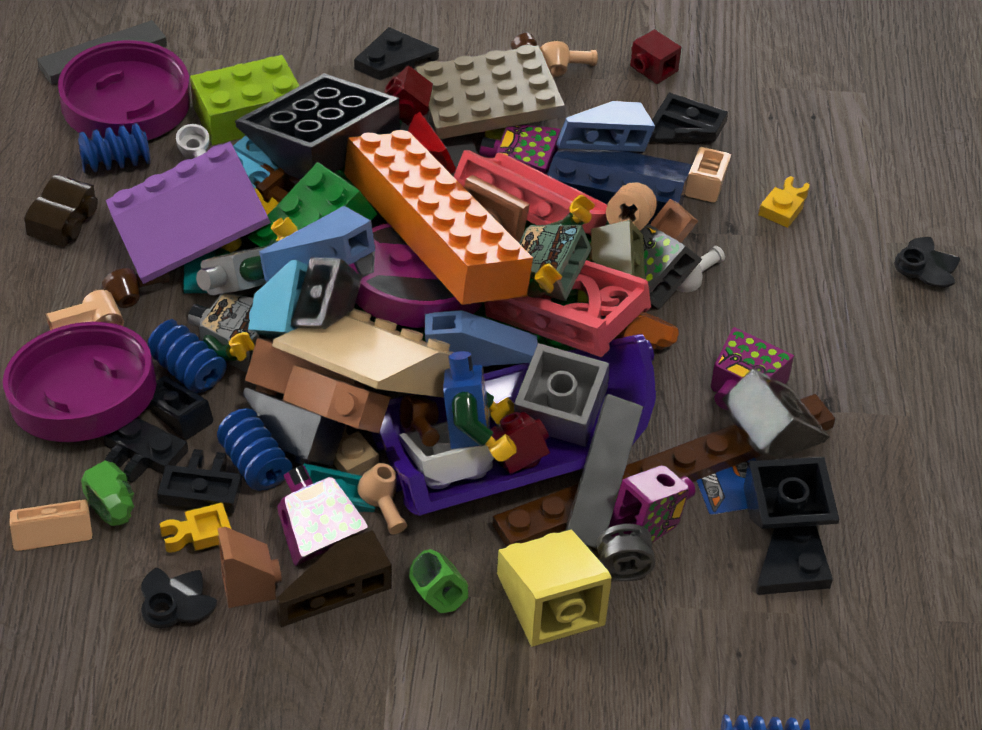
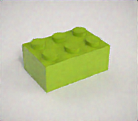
M283 55L267 57L190 76L192 104L202 126L209 133V140L212 146L242 139L246 135L236 127L235 120L299 87Z

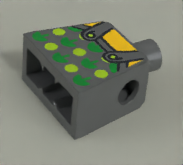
M646 225L640 231L643 234L645 279L649 285L651 304L660 309L702 261V258L676 239L651 225Z

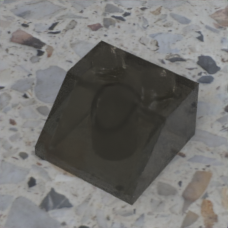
M754 368L722 398L730 409L728 413L729 418L739 428L747 431L750 435L747 439L748 443L761 455L767 453L782 459L824 443L829 438V435L789 386Z

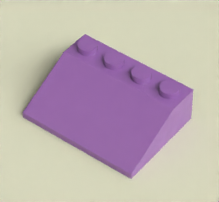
M231 141L223 145H215L206 153L193 159L184 160L176 167L162 174L152 175L143 183L130 189L120 190L113 197L106 200L112 218L143 284L271 223Z

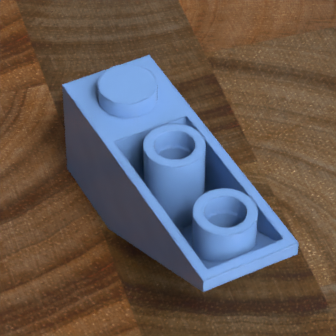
M343 206L259 251L265 282H268L291 260H298L323 272L348 266L374 252L375 244L371 220Z
M462 310L425 314L426 342H428L429 338L449 343V351H468L471 353L473 365L488 367L490 365L531 363L538 345L537 335Z

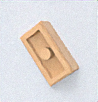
M84 499L12 510L10 512V530L14 550L22 551L92 539L88 500Z

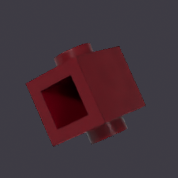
M654 29L633 41L630 66L654 83L659 84L678 72L682 47Z
M409 65L387 83L384 92L399 98L400 120L406 125L412 122L415 114L421 112L424 117L429 111L433 83Z
M524 411L506 415L500 420V424L491 428L493 431L492 437L495 441L506 434L517 447L516 453L509 459L502 462L497 461L509 474H513L520 469L534 467L541 461L542 457L550 453L545 440L549 439V435L544 424L539 418L534 420Z

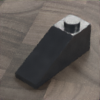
M245 387L243 396L257 413V416L263 421L264 426L270 431L278 446L282 450L296 455L295 463L316 466L318 462L333 465L346 424L286 402L277 396Z

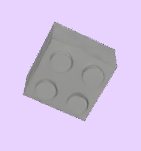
M538 343L515 400L514 413L524 411L534 420L539 418L550 437L586 447L608 388L609 363Z

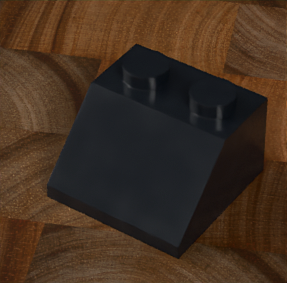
M825 457L749 461L743 489L749 517L761 529L839 524L840 519Z

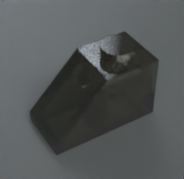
M311 257L291 325L300 328L327 329L354 309L362 276L342 259Z

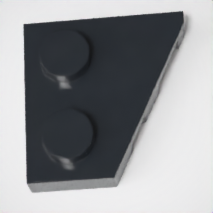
M388 27L354 59V69L378 80H383L403 71L408 65L414 69L416 61L428 58L430 62L436 61L439 58V48Z
M669 92L652 119L655 128L649 142L716 141L727 122L728 111Z
M817 526L774 528L758 580L757 595L830 589L833 578Z

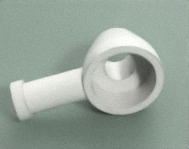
M188 124L178 130L176 144L186 159H193L206 153L210 140L209 133L203 126Z
M718 246L712 247L708 253L701 257L702 261L676 290L680 292L697 290L702 284V272L714 264L724 261L725 255L723 250Z

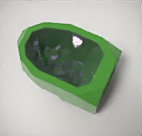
M106 460L86 470L81 480L82 489L95 512L110 526L129 522L130 513L134 509L132 502L134 492L128 484L125 473L115 463Z
M429 549L422 551L413 560L409 578L422 598L439 613L455 611L468 599L467 581L446 556Z

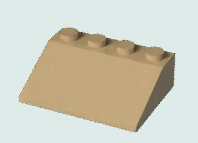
M350 309L349 314L330 313L273 339L272 346L373 388L444 398V371L450 368L448 356L454 353L449 351V343L432 338L425 342L422 340L423 334L405 328H402L401 332L396 330V323L376 318L375 322L370 321L371 314L356 309Z

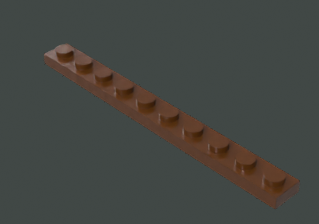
M813 394L626 465L622 480L662 465L668 467L679 478L686 476L692 482H695L737 464L829 430L834 426L835 417L819 397ZM579 483L494 515L493 527L505 546L539 539L550 533L564 532Z

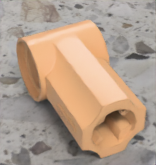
M95 290L84 298L82 304L46 314L50 330L81 322H107L121 326L124 325V320L112 294L107 290Z

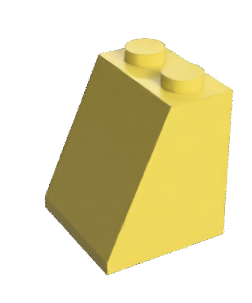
M572 529L560 533H550L542 538L525 543H514L498 550L497 575L531 647L605 625L612 577L609 571Z

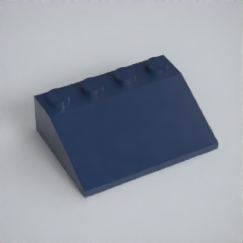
M560 148L553 157L547 175L607 205L623 185L637 182L644 184L653 191L657 202L655 213L647 223V225H650L669 199L676 201L682 206L689 172L693 164L627 151ZM634 204L628 207L630 211L635 208L637 209Z

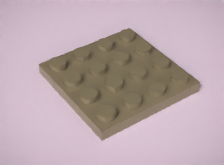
M522 45L517 49L508 51L494 50L485 55L474 57L460 56L455 60L446 62L431 61L423 66L416 67V71L433 83L428 112L434 131L440 139L566 117L565 104L539 45Z

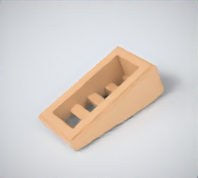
M699 147L689 172L685 195L715 203L721 191L731 154Z

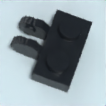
M138 417L124 427L104 435L105 446L111 448V452L106 455L104 460L113 462L118 467H121L131 458L124 468L127 481L131 483L135 482L148 467L164 474L166 465L176 466L188 452L187 441Z
M194 449L188 467L166 465L157 493L158 504L198 509L223 503L226 512L234 513L242 486V475L225 472L227 455L222 452L216 453L212 470L202 469L204 465L203 450Z

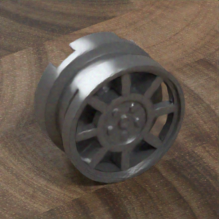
M621 524L610 527L599 535L597 539L599 561L609 571L613 581L638 580L648 575L654 569L655 558L652 550V540L650 532L646 528L636 524ZM623 531H633L631 534L623 533ZM619 532V535L615 537L611 536L612 534Z

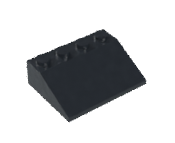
M323 73L235 120L236 127L288 175L302 179L317 162L333 173L343 169L346 162L348 137H359L364 133L392 134L393 131L400 130L399 98Z

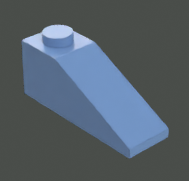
M611 101L567 117L556 145L561 149L645 152L655 125L641 102Z

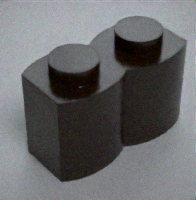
M59 174L54 175L46 184L41 196L31 204L24 217L27 235L62 247L67 246L72 239H76L79 236L82 223L96 212L98 199L95 197L94 185Z

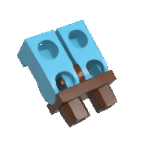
M244 136L233 145L253 187L262 194L265 202L268 203L272 197L280 202L301 180L288 175L247 136Z

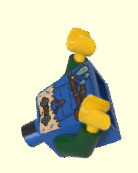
M454 352L448 356L450 368L444 371L443 383L451 449L473 446L482 447L486 445L497 461H506L516 453L517 447L506 434L495 441L492 437L493 431L490 429V415L496 424H500V420L503 417L514 413V403L509 398H505L496 404L494 396L486 391L483 367L472 364L470 352Z

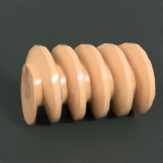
M637 182L623 185L608 202L606 218L609 224L631 220L640 231L647 225L655 213L657 207L656 197L653 191L644 184ZM634 204L637 209L635 208L630 211L628 207Z

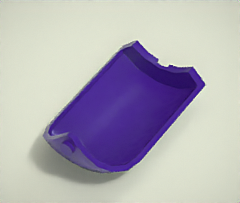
M643 334L614 339L609 343L610 350L602 357L579 349L568 351L609 363L608 388L605 396L610 394L643 406L633 441L634 444L648 427L656 401L655 377L652 364L654 350L650 341L646 340ZM522 363L484 374L486 391L494 396L496 404L505 398H509L515 403L530 363ZM407 394L421 396L436 402L439 411L436 424L447 422L444 398ZM403 396L390 399L380 432H371L377 452L385 450L390 465L396 472V492L403 490L404 505L414 515L420 516L583 469L602 404L586 447L549 436V439L545 440L550 453L542 457L541 461L532 468L520 469L513 474H509L494 458L492 460L493 467L486 472L484 477L479 479L465 478L451 482L448 487L442 489H431L426 485L423 473L418 471V467L400 442L399 434L406 433L401 427L399 417L400 403ZM490 415V429H491V428L497 426L498 424L495 423V421L493 420V418H492L491 415Z

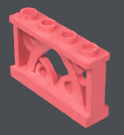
M470 150L463 151L454 178L464 187L465 180L474 175L529 203L527 220L533 224L547 225L562 220L570 213L569 207L573 200L579 195H584L595 204V207L589 211L592 215L591 221L582 225L584 232L591 235L592 228L606 225L607 204L506 154L497 153L495 158H485Z
M586 260L572 289L584 291L588 297L589 304L573 303L563 306L552 302L551 297L547 295L539 298L527 295L525 297L484 302L487 317L602 357L610 350L609 343L642 311L647 312L651 308L649 285L646 279Z

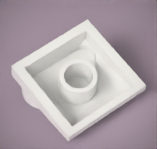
M447 422L432 426L438 431L440 439L436 445L431 447L423 445L417 432L399 434L401 444L418 467V471L423 473L426 485L431 489H442L448 487L451 482L465 478H482L493 467L492 460L494 457L486 445L482 447L473 446L451 449Z

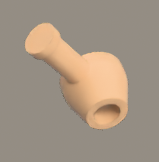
M551 41L540 47L552 77H559L565 74L568 63L589 64L590 66H596L598 54L596 50L571 51L568 45L561 41Z
M379 463L363 474L358 483L357 491L366 503L380 508L388 524L387 528L390 534H398L407 528V523L401 517L393 501L397 489L396 472L390 465Z

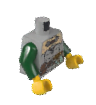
M286 217L284 220L279 218L272 224L271 229L278 238L271 240L268 246L298 231L296 225L289 217ZM240 238L222 246L221 249L216 251L213 258L202 260V269L197 272L196 276L198 286L202 290H207L209 295H216L265 285L267 282L264 279L259 251L268 246L234 252L242 244Z
M220 294L210 309L194 304L188 314V324L199 327L200 341H204L208 345V349H213L217 353V357H222L228 364L247 372L257 338H268L248 330L249 312L253 305L254 294Z

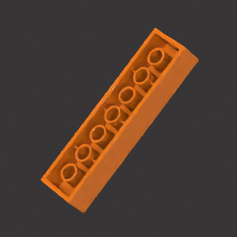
M395 130L392 134L364 133L359 137H348L344 174L462 305L527 296L533 257L410 132Z

